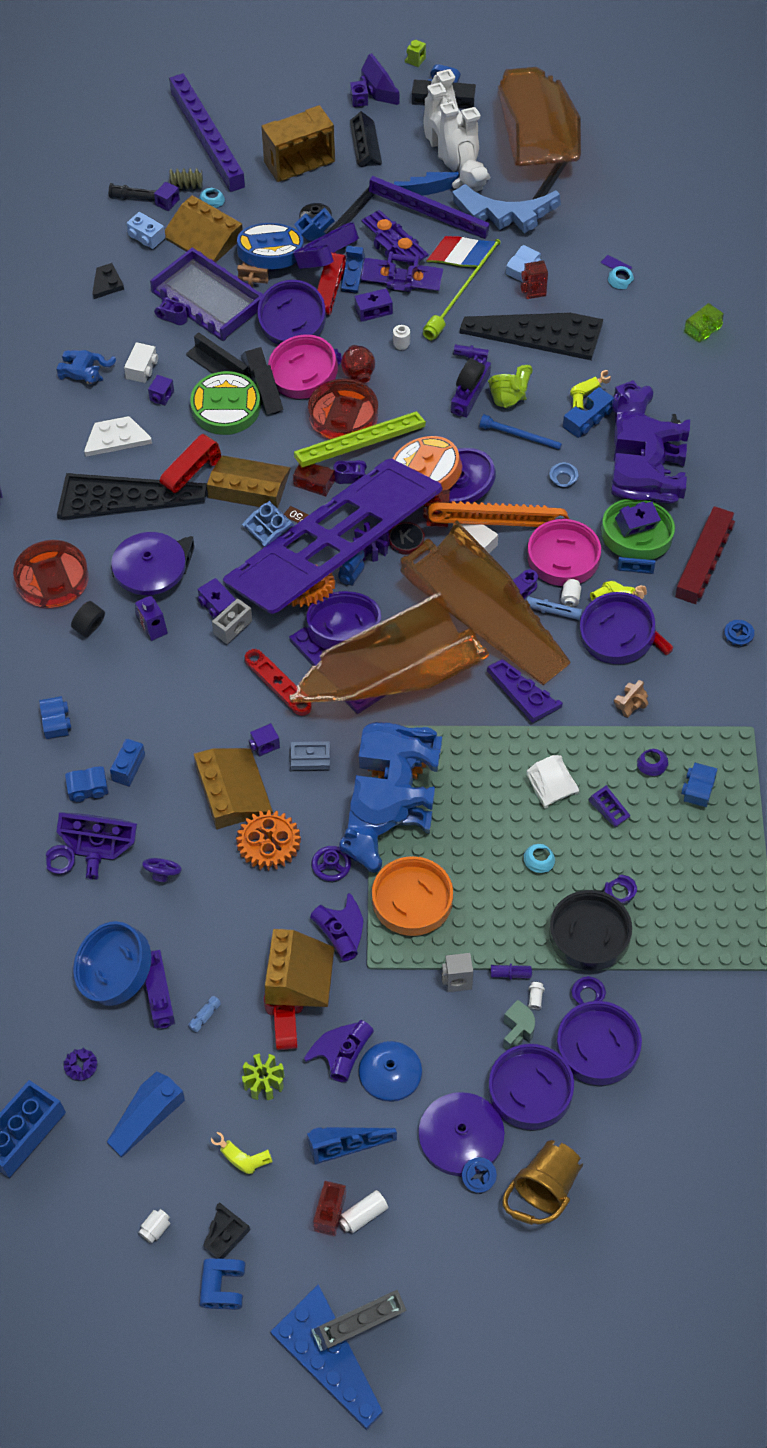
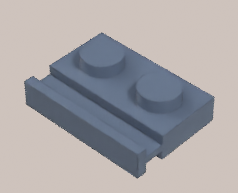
M330 741L291 742V770L330 769Z

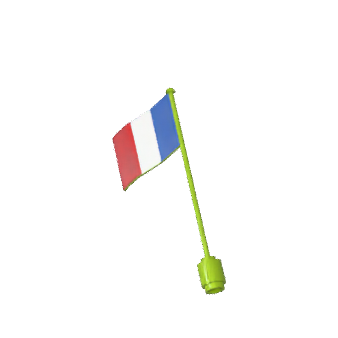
M445 236L426 260V262L477 267L442 315H433L423 328V336L426 339L434 340L440 335L446 326L443 319L496 246L500 245L499 239L484 241L458 236Z

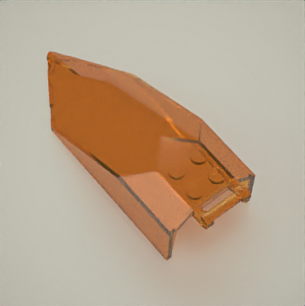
M440 592L323 651L320 655L321 660L319 663L310 668L297 685V692L290 695L289 699L292 703L352 701L427 689L480 663V659H486L489 656V652L480 644L473 629L469 628L458 633L450 617L444 597Z

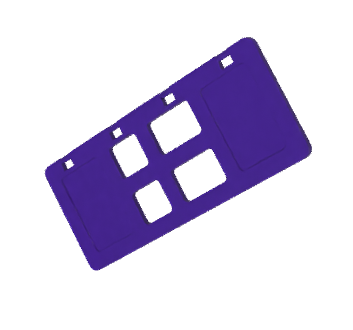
M386 459L371 472L365 474L333 497L331 501L322 505L290 528L284 535L279 536L254 554L244 564L225 575L223 581L226 586L268 613H277L439 494L443 489L442 485L394 459ZM346 503L359 508L332 529L328 530L318 524ZM371 515L381 521L354 542H348L340 537L367 516ZM304 533H308L317 539L298 553H294L286 548V546ZM326 546L339 551L338 554L321 566H316L308 561V559Z

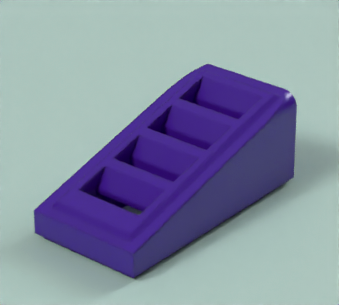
M607 785L588 799L614 827H617L630 817V814ZM609 802L611 805L606 808L605 804ZM612 808L616 809V811H614L613 813H610L609 811ZM620 813L622 816L616 820L614 816Z

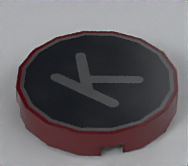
M402 522L395 525L389 532L390 547L393 550H397L400 554L416 553L424 545V532L422 528L411 522Z

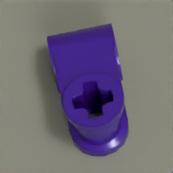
M167 297L163 298L162 304L154 310L158 318L176 325H183L188 321L185 304Z
M361 460L337 461L333 466V479L338 484H353L358 480V476L361 478L365 475L367 465Z
M531 569L525 570L505 586L504 593L517 604L523 602L526 597L537 589L536 581L538 580V574Z

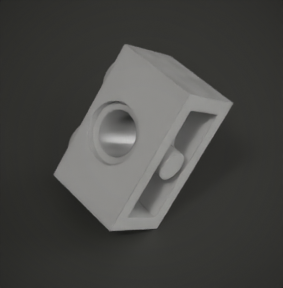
M237 598L212 621L213 634L228 644L252 622L251 608Z
M464 953L445 956V964H442V983L447 985V991L472 990L473 967L471 954Z

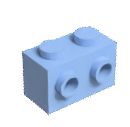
M138 212L126 223L128 235L152 249L166 238L164 226L141 212Z

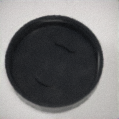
M596 890L578 891L566 896L555 907L550 920V941L554 951L567 964L589 971L606 969L620 961L629 948L632 936L631 917L624 905L607 893Z

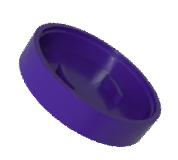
M300 280L278 282L266 290L259 301L258 319L264 335L277 345L298 335L318 336L326 322V309L323 297L315 287L307 282Z
M339 591L330 593L329 598L323 597V602L318 600L317 604L312 603L307 611V632L314 643L327 650L337 652L359 650L373 643L381 632V611L379 606L368 596L357 592Z
M611 592L597 597L585 608L581 616L580 632L583 645L593 657L605 663L625 664L639 659L650 649L655 639L656 627L652 609L640 597L626 592Z
M590 1001L574 1007L565 1015L558 1029L556 1048L557 1053L569 1065L573 1077L592 1085H609L624 1079L633 1071L639 1060L642 1037L638 1024L626 1010L613 1003Z
M538 1044L518 1045L501 1054L492 1066L488 1086L489 1098L501 1118L507 1123L527 1130L543 1129L558 1122L568 1111L574 1092L573 1074L566 1060L556 1051Z

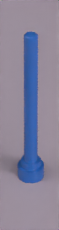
M483 414L479 427L486 430L487 428H494L556 449H560L562 446L560 442L495 422L491 416Z

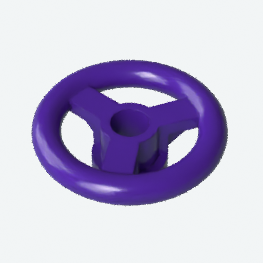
M337 846L321 848L312 859L314 873L325 881L340 880L349 873L351 868V858L342 853L340 847ZM339 854L345 859V868L339 864ZM323 855V863L318 865V860ZM335 869L339 874L326 875L321 871Z
M149 858L142 863L145 870L153 873L152 879L160 882L168 881V876L180 874L182 871L179 864L166 859Z

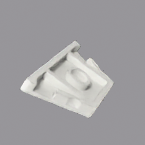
M128 416L95 423L84 451L87 457L152 444V440Z

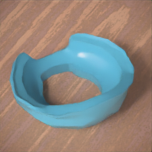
M207 188L199 196L200 200L214 208L222 206L225 202L223 193L215 188ZM218 192V196L215 198L206 196V193Z
M623 266L615 267L608 276L609 284L617 289H627L628 285L634 281L631 270ZM616 272H627L629 275V279L624 280L618 278L616 276Z
M533 844L526 849L524 862L530 870L536 873L549 872L553 868L555 857L546 845ZM536 849H546L550 855L546 860L539 861L534 858L533 852Z

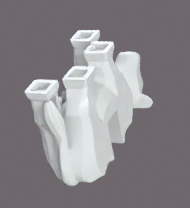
M451 69L436 72L437 75L433 77L431 85L427 86L429 93L425 98L423 121L425 136L430 141L432 147L438 146V158L443 160L444 164L453 172H459L460 177L452 183L453 188L456 189L466 184L473 191L478 192L483 189L486 180L490 179V175L487 173L483 163L476 161L479 152L477 120L480 119L481 115L476 107L461 111L458 109L452 85L455 75Z

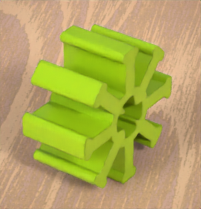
M260 1054L253 1055L254 1065L257 1067L249 1065L248 1062H245L243 1065L244 1076H242L244 1090L247 1091L250 1088L252 1098L258 1100L261 1090L265 1089L266 1100H271L274 1097L270 1086L278 1089L279 1092H282L284 1088L283 1078L285 1076L283 1065L280 1063L276 1066L274 1055H268L265 1065L261 1063Z

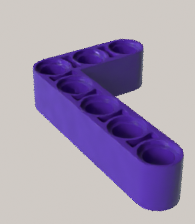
M354 222L344 224L295 250L293 254L298 268L321 267L334 262L331 252L334 253L359 239Z

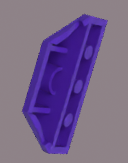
M372 53L369 54L361 69L360 81H366L368 93L376 101L394 105L400 104L399 90L394 86L388 73Z
M59 812L56 832L75 854L88 856L89 853H97L100 855V858L114 860L135 843L137 823L88 814Z

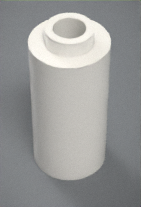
M375 1190L340 1215L342 1220L339 1223L345 1232L350 1231L353 1234L386 1211L388 1205L380 1192Z

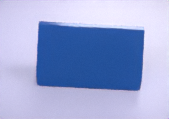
M619 557L617 570L654 574L656 560Z

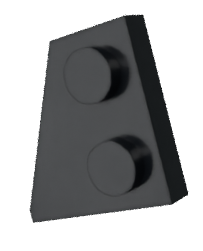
M112 263L96 268L92 292L94 299L124 290V285Z
M219 1202L216 1206L217 1212L214 1221H211L210 1232L206 1236L203 1246L216 1259H224L251 1229L248 1224Z

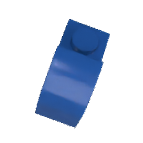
M324 208L313 219L305 213L294 225L303 237L309 241H314L325 235L324 231L335 220L329 211Z

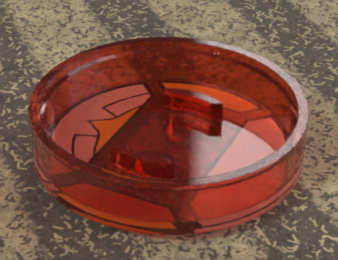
M352 379L331 380L316 388L310 396L308 403L309 421L317 433L325 438L334 439L375 425L378 419V400L372 389L362 382Z
M46 540L31 545L19 555L13 569L15 584L22 598L35 606L44 608L59 607L72 602L85 590L89 578L87 563L83 553L76 546L60 540Z

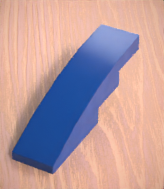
M426 172V177H410V181H394V184L422 196L452 189V183L459 178V172Z

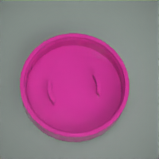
M298 335L283 341L274 349L268 361L278 391L287 397L295 399L310 398L324 392L334 382L338 372V362L333 347L325 339L315 335Z
M570 519L548 521L539 526L529 539L528 564L531 570L536 571L541 580L549 584L563 586L569 579H575L583 583L591 578L599 567L601 557L599 538L591 528L581 522Z

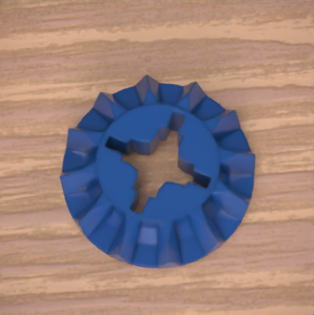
M733 620L726 625L724 635L727 641H731L733 645L739 644L741 647L743 644L748 645L753 640L754 629L751 624L744 620ZM742 629V635L737 637L736 633Z
M482 1157L470 1159L464 1165L461 1173L465 1186L477 1193L489 1190L494 1185L497 1177L493 1163ZM475 1166L480 1171L487 1170L482 1175L483 1183L478 1178H472L476 1174Z

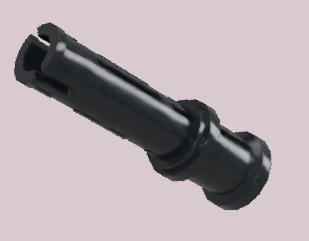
M110 183L108 194L110 198L115 196L122 197V199L137 198L155 201L154 193L156 191Z

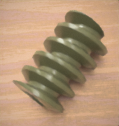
M183 168L182 173L178 169L173 173L172 169H170L169 182L176 187L178 185L180 189H183L184 184L186 189H189L190 185H192L193 189H196L197 184L199 189H202L203 173L202 170L199 173L198 168L195 169L194 173L191 168H189L188 173H186L185 168Z

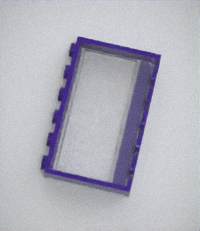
M194 248L188 250L150 280L152 293L162 300L167 297L185 304L187 317L222 341H225L227 336L258 312V304L263 295Z

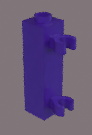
M475 355L474 360L485 365L480 381L471 393L469 389L464 391L461 386H458L451 401V413L465 418L468 417L491 373V363L487 362L486 358L483 360L478 359L477 355Z
M151 951V966L145 982L154 1027L164 1029L175 1024L161 951Z

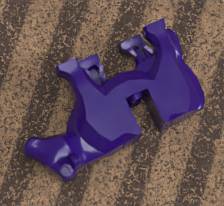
M650 386L616 393L612 401L616 425L613 459L615 462L612 473L611 494L624 499L652 500L668 504L677 502L679 498L684 499L687 483L685 472H680L676 476L670 477L665 474H670L671 471L665 470L663 466L665 462L678 463L680 466L685 465L687 444L676 446L671 444L670 441L682 440L683 442H688L690 419H686L680 424L659 421L645 415L647 405L653 399V389Z

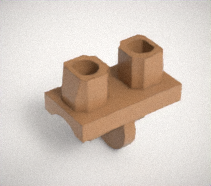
M245 262L242 265H238V278L241 281L248 282L251 287H253L254 283L268 284V269L252 267Z
M638 680L636 684L628 683L624 689L626 696L618 695L614 699L615 706L622 710L623 716L629 717L635 709H645L648 706L646 699L648 695L643 688V681Z

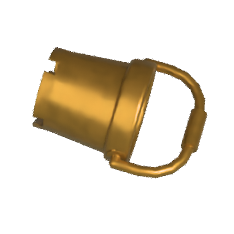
M547 1141L528 1167L521 1169L506 1189L502 1198L506 1213L511 1215L513 1219L530 1225L546 1224L557 1219L570 1202V1198L567 1195L583 1166V1163L578 1164L581 1158L573 1149L563 1143L557 1147L553 1145L555 1141ZM515 1187L520 1196L529 1204L552 1215L547 1218L537 1219L529 1214L517 1210L513 1211L508 1205L509 1195Z

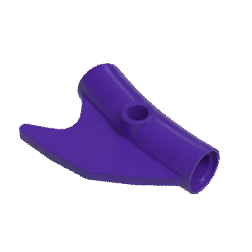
M350 893L347 894V903L343 910H333L323 905L316 907L311 913L310 919L329 938L341 960L349 961L358 955L357 950L362 937L364 920L353 896Z
M359 1020L357 1023L325 1032L313 1044L305 1055L304 1060L308 1062L319 1056L325 1057L330 1066V1077L339 1082H347L359 1053L374 1033V1030L367 1022Z

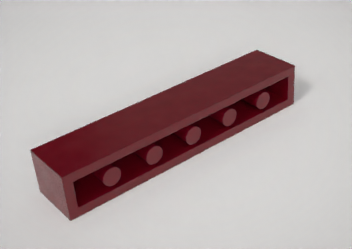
M713 507L677 585L675 598L696 604L699 598H703L705 592L704 585L709 584L712 576L710 572L715 571L718 562L716 559L722 555L724 549L722 545L727 544L730 536L728 532L729 530L733 531L736 521L733 520V512Z

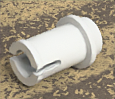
M532 982L528 989L530 991L528 1008L540 1010L542 1008V993L545 992V988L542 983Z

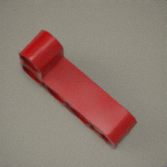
M332 252L334 262L323 267L317 289L323 297L326 315H331L346 265L345 255Z
M205 434L198 436L164 471L159 480L160 484L173 493L178 492L206 462L211 466L217 464L221 458L219 444Z

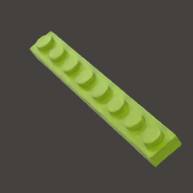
M416 411L294 451V458L301 467H305L423 428L426 421Z

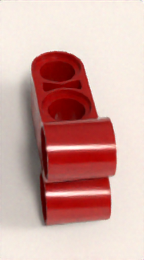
M264 995L265 1010L269 1015L274 1016L276 1050L298 1049L295 1014L300 1013L304 1006L265 1004Z

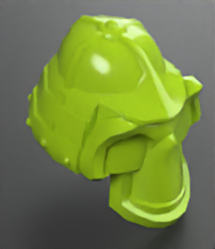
M522 365L517 367L516 375L499 374L492 376L488 380L494 403L497 406L510 408L518 401L527 400L526 388L533 371L532 366Z

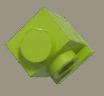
M418 40L411 41V45L407 47L406 53L408 57L405 59V63L419 67L426 59V43Z

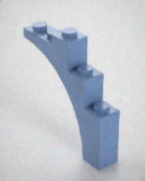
M466 184L452 192L454 204L463 213L483 221L489 218L499 230L514 222L524 234L538 226L537 219L542 218L545 214L561 205L560 194L556 190L543 197L521 202L493 200L473 191Z

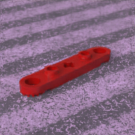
M255 648L246 652V665L295 714L305 716L311 712L312 704L310 699L262 651ZM252 656L259 657V659L255 662L251 661L249 658ZM275 680H281V684L275 683ZM300 703H305L307 706L305 707V709L302 708L301 710V708L299 709L297 705Z

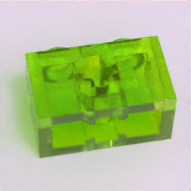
M708 303L686 320L684 332L700 343L702 340L707 339L715 330H719L722 327L724 313Z

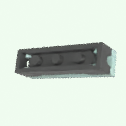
M395 1290L311 1331L320 1351H323L407 1310L398 1290Z

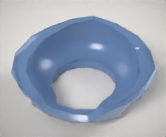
M566 462L554 465L549 472L550 479L555 485L560 487L572 486L579 477L578 470ZM567 474L570 477V481L568 484H559L557 476Z

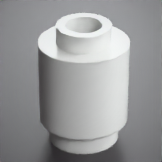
M398 325L393 329V344L396 349L405 350L410 345V329L405 325Z
M569 579L564 583L561 596L562 604L569 607L579 604L581 594L579 581Z
M161 1209L158 1212L153 1210L140 1226L141 1230L138 1233L152 1244L154 1240L157 1241L171 1224L168 1221L170 1217Z

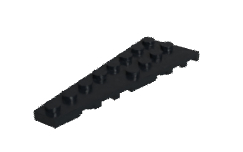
M66 473L57 518L65 519L205 502L207 483L187 482L178 492L173 493L161 485L159 480Z

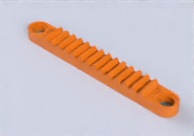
M452 501V503H433L428 507L429 519L437 523L539 527L548 521L555 520L558 516H564L563 519H569L565 509L548 508L546 505H543V507L529 505L527 507L525 504L522 506L508 504L506 506L504 503L501 505L487 503L485 505L483 502L480 504L466 502L464 504L460 501L458 504ZM436 510L442 511L438 515L433 514V512Z

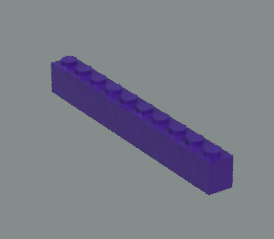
M184 73L169 77L171 94L229 191L233 192L245 188L244 172Z

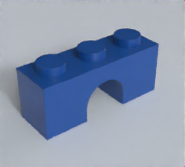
M598 387L587 396V411L575 406L564 415L563 428L577 438L587 434L591 427L599 424L603 417L612 413L614 397Z

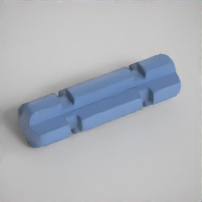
M212 996L207 1001L208 1004H205L195 1015L196 1018L190 1021L188 1025L192 1031L198 1032L202 1027L201 1025L205 1024L212 1016L213 1010H217L221 1005L217 997Z

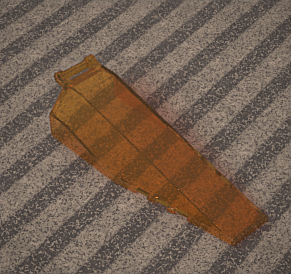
M458 521L454 522L449 534L438 547L430 539H426L419 548L400 559L402 564L400 572L414 586L543 686L571 663L557 642L554 641L550 632L543 627L540 618L534 614L528 601L524 600L519 588L509 574ZM425 551H430L428 555L416 564L412 562Z

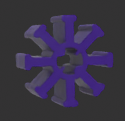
M370 522L364 523V531L358 527L354 530L353 542L371 530ZM388 531L363 549V561H365L369 553L372 554L373 562L378 561V553L383 554L384 557L388 554Z

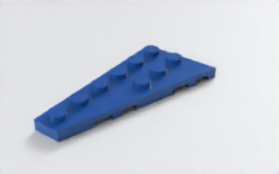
M318 1284L270 1333L367 1430L383 1414V1411L347 1340L320 1351L311 1331L335 1319Z

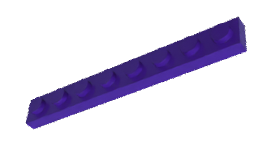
M372 176L369 180V192L481 238L486 239L488 236L490 225L488 222L375 176Z

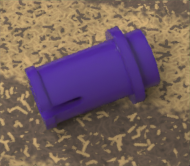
M89 853L88 857L85 858L87 862L85 877L93 880L94 876L96 880L99 878L98 871L101 858L97 853Z

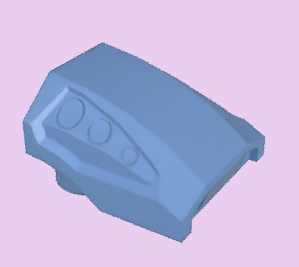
M270 501L254 511L242 524L265 547L286 532L291 526H294Z

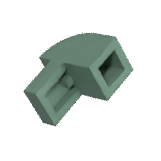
M517 1000L504 1014V1023L512 1029L504 1038L503 1047L506 1050L521 1045L524 1039L530 1043L534 1035L535 1017L527 1006Z

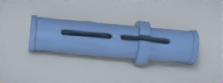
M529 596L525 608L539 610L544 614L547 612L579 621L582 614V609L548 602V599L540 600Z

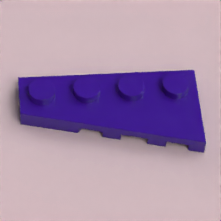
M502 659L487 667V672L532 723L562 708L563 703L560 700H554L550 697L549 692L546 690L542 691L536 687L535 682L531 679H525L521 676L520 671Z

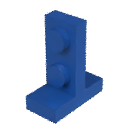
M347 246V259L341 289L342 291L358 293L365 259L364 249L362 247Z

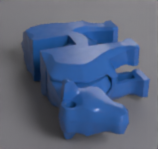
M383 722L370 723L363 728L359 751V768L384 771L385 779L356 775L354 792L350 803L348 829H346L345 835L340 840L339 847L342 853L363 865L370 873H376L382 867V859L378 852L379 835L396 825H417L425 833L430 834L432 811H424L422 808L415 806L423 805L427 809L432 810L435 787L427 789L424 787H412V769L414 766L421 767L422 763H424L432 771H438L442 736H437V732L428 727L407 728Z

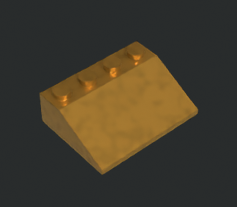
M191 195L181 204L166 227L165 239L186 252L194 248L216 263L237 244V237L243 230L241 222Z
M222 455L211 471L207 483L208 498L261 507L270 501L278 509L291 468Z
M212 748L194 753L195 766L216 829L245 822L246 818L252 820V814L258 817L260 816V811L267 815V811L270 810L271 814H273L251 748Z
M273 929L265 981V1004L328 1007L334 947L295 930Z

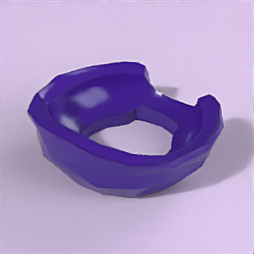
M655 748L644 751L637 760L638 769L649 776L661 775L669 765L666 754ZM649 752L656 753L660 756V761L656 764H650L645 760L644 755Z
M66 845L51 847L46 852V868L55 874L69 872L75 864L73 850ZM57 857H65L68 859V865L63 869L52 868L51 861Z
M619 875L618 878L605 883V893L615 897L612 893L614 885L619 884L627 889L628 895L625 898H616L622 904L630 902L637 893L635 881L626 875Z
M582 977L573 984L571 992L578 1004L584 1003L580 993L586 988L595 991L596 998L594 1001H603L605 998L606 990L603 983L594 977Z

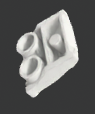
M552 755L536 762L527 770L526 775L544 808H548V805L572 794H579L578 786L569 774L561 755Z

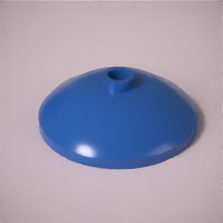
M387 1041L374 1045L364 1054L359 1065V1077L362 1086L371 1096L382 1101L394 1102L407 1098L417 1089L422 1078V1065L418 1055L410 1047L400 1042ZM392 1063L394 1066L390 1068L387 1064Z

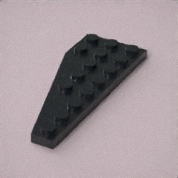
M571 312L465 316L460 327V333L592 361L604 319Z

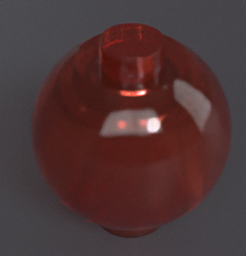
M352 345L343 354L341 367L348 378L357 380L358 384H364L371 379L370 375L375 369V358L366 347Z

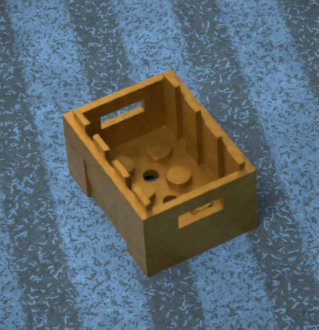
M320 105L288 118L261 125L264 163L277 182L335 162L334 124Z

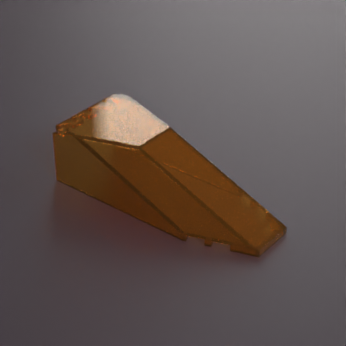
M538 67L506 69L503 80L498 85V93L515 165L522 167L531 166V164L543 165L547 163H563V161H578L581 156V117L561 81L556 80L554 82L552 75H548L547 78L545 71Z

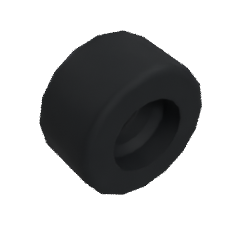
M470 358L462 368L457 378L456 386H461L464 391L469 389L471 393L480 381L485 365Z
M88 601L81 606L73 617L71 627L82 636L89 637L103 621L105 611L92 601Z

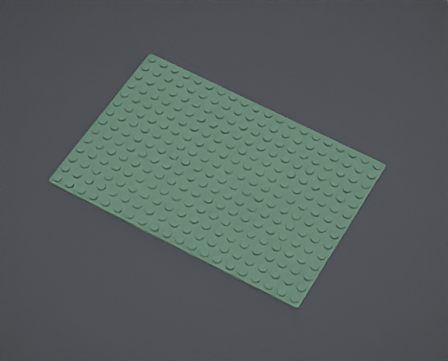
M404 726L407 728L428 727L437 732V736H442L438 771L434 772L426 765V768H422L423 773H417V780L413 778L412 787L415 788L424 787L427 789L435 787L432 810L427 809L423 805L415 806L422 808L424 811H432L430 834H428L417 825H396L379 835L378 852L382 859L381 869L388 863L403 857L415 856L429 859L441 866L448 874L453 886V905L446 921L434 931L418 936L398 934L385 927L374 912L372 886L380 870L376 873L369 872L367 967L369 969L442 970V964H445V956L470 953L473 970H491V965H510V963L512 965L531 966L532 970H582L567 964L554 951L549 936L552 913L557 904L566 896L583 890H596L605 893L606 882H611L618 878L619 875H626L631 877L637 885V893L630 902L623 904L632 921L630 945L620 961L602 970L767 971V855L753 727ZM655 748L666 754L669 765L661 775H645L638 769L637 760L648 749ZM649 752L644 755L645 760L650 764H656L660 761V756L656 753ZM552 755H561L569 774L578 786L579 794H572L548 805V808H544L535 794L526 773L536 762ZM694 763L718 768L707 807L685 802V795L681 794L684 783L688 784L689 779H686L689 767L693 768ZM606 785L630 814V817L617 827H614L588 800L594 793ZM609 802L605 804L606 808L611 805ZM612 808L609 811L610 813H613L614 811H616V809ZM618 813L614 818L617 820L622 815ZM533 844L546 845L555 857L553 868L549 872L536 873L530 870L524 862V853L528 847ZM536 849L533 852L534 858L539 861L546 860L550 855L546 849ZM619 884L612 887V893L616 898L623 899L628 895L625 887Z

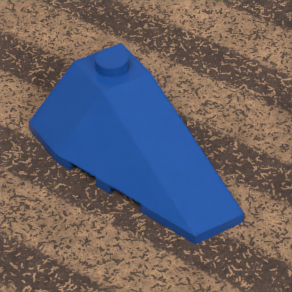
M156 1071L139 1087L109 1137L107 1144L122 1158L185 1101L183 1090L171 1078Z
M315 1128L310 1133H307V1140L316 1165L396 1141L397 1131L396 1128Z

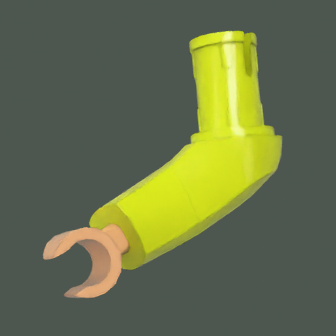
M608 370L602 371L599 379L593 377L575 385L571 389L570 395L573 397V408L576 406L584 410L583 397L591 394L598 387H602L600 383L607 384L611 381V376L604 378V376L608 375Z
M607 581L602 584L601 588L591 592L590 598L593 601L607 593L626 592L643 599L644 595L647 594V590L642 585L634 588L622 586L614 581Z
M216 1132L221 1136V1142L216 1143L211 1138V1142L214 1145L221 1146V1153L236 1168L246 1174H252L256 1168L273 1163L268 1149L250 1156L242 1152L230 1140L225 1142L224 1135L221 1132Z

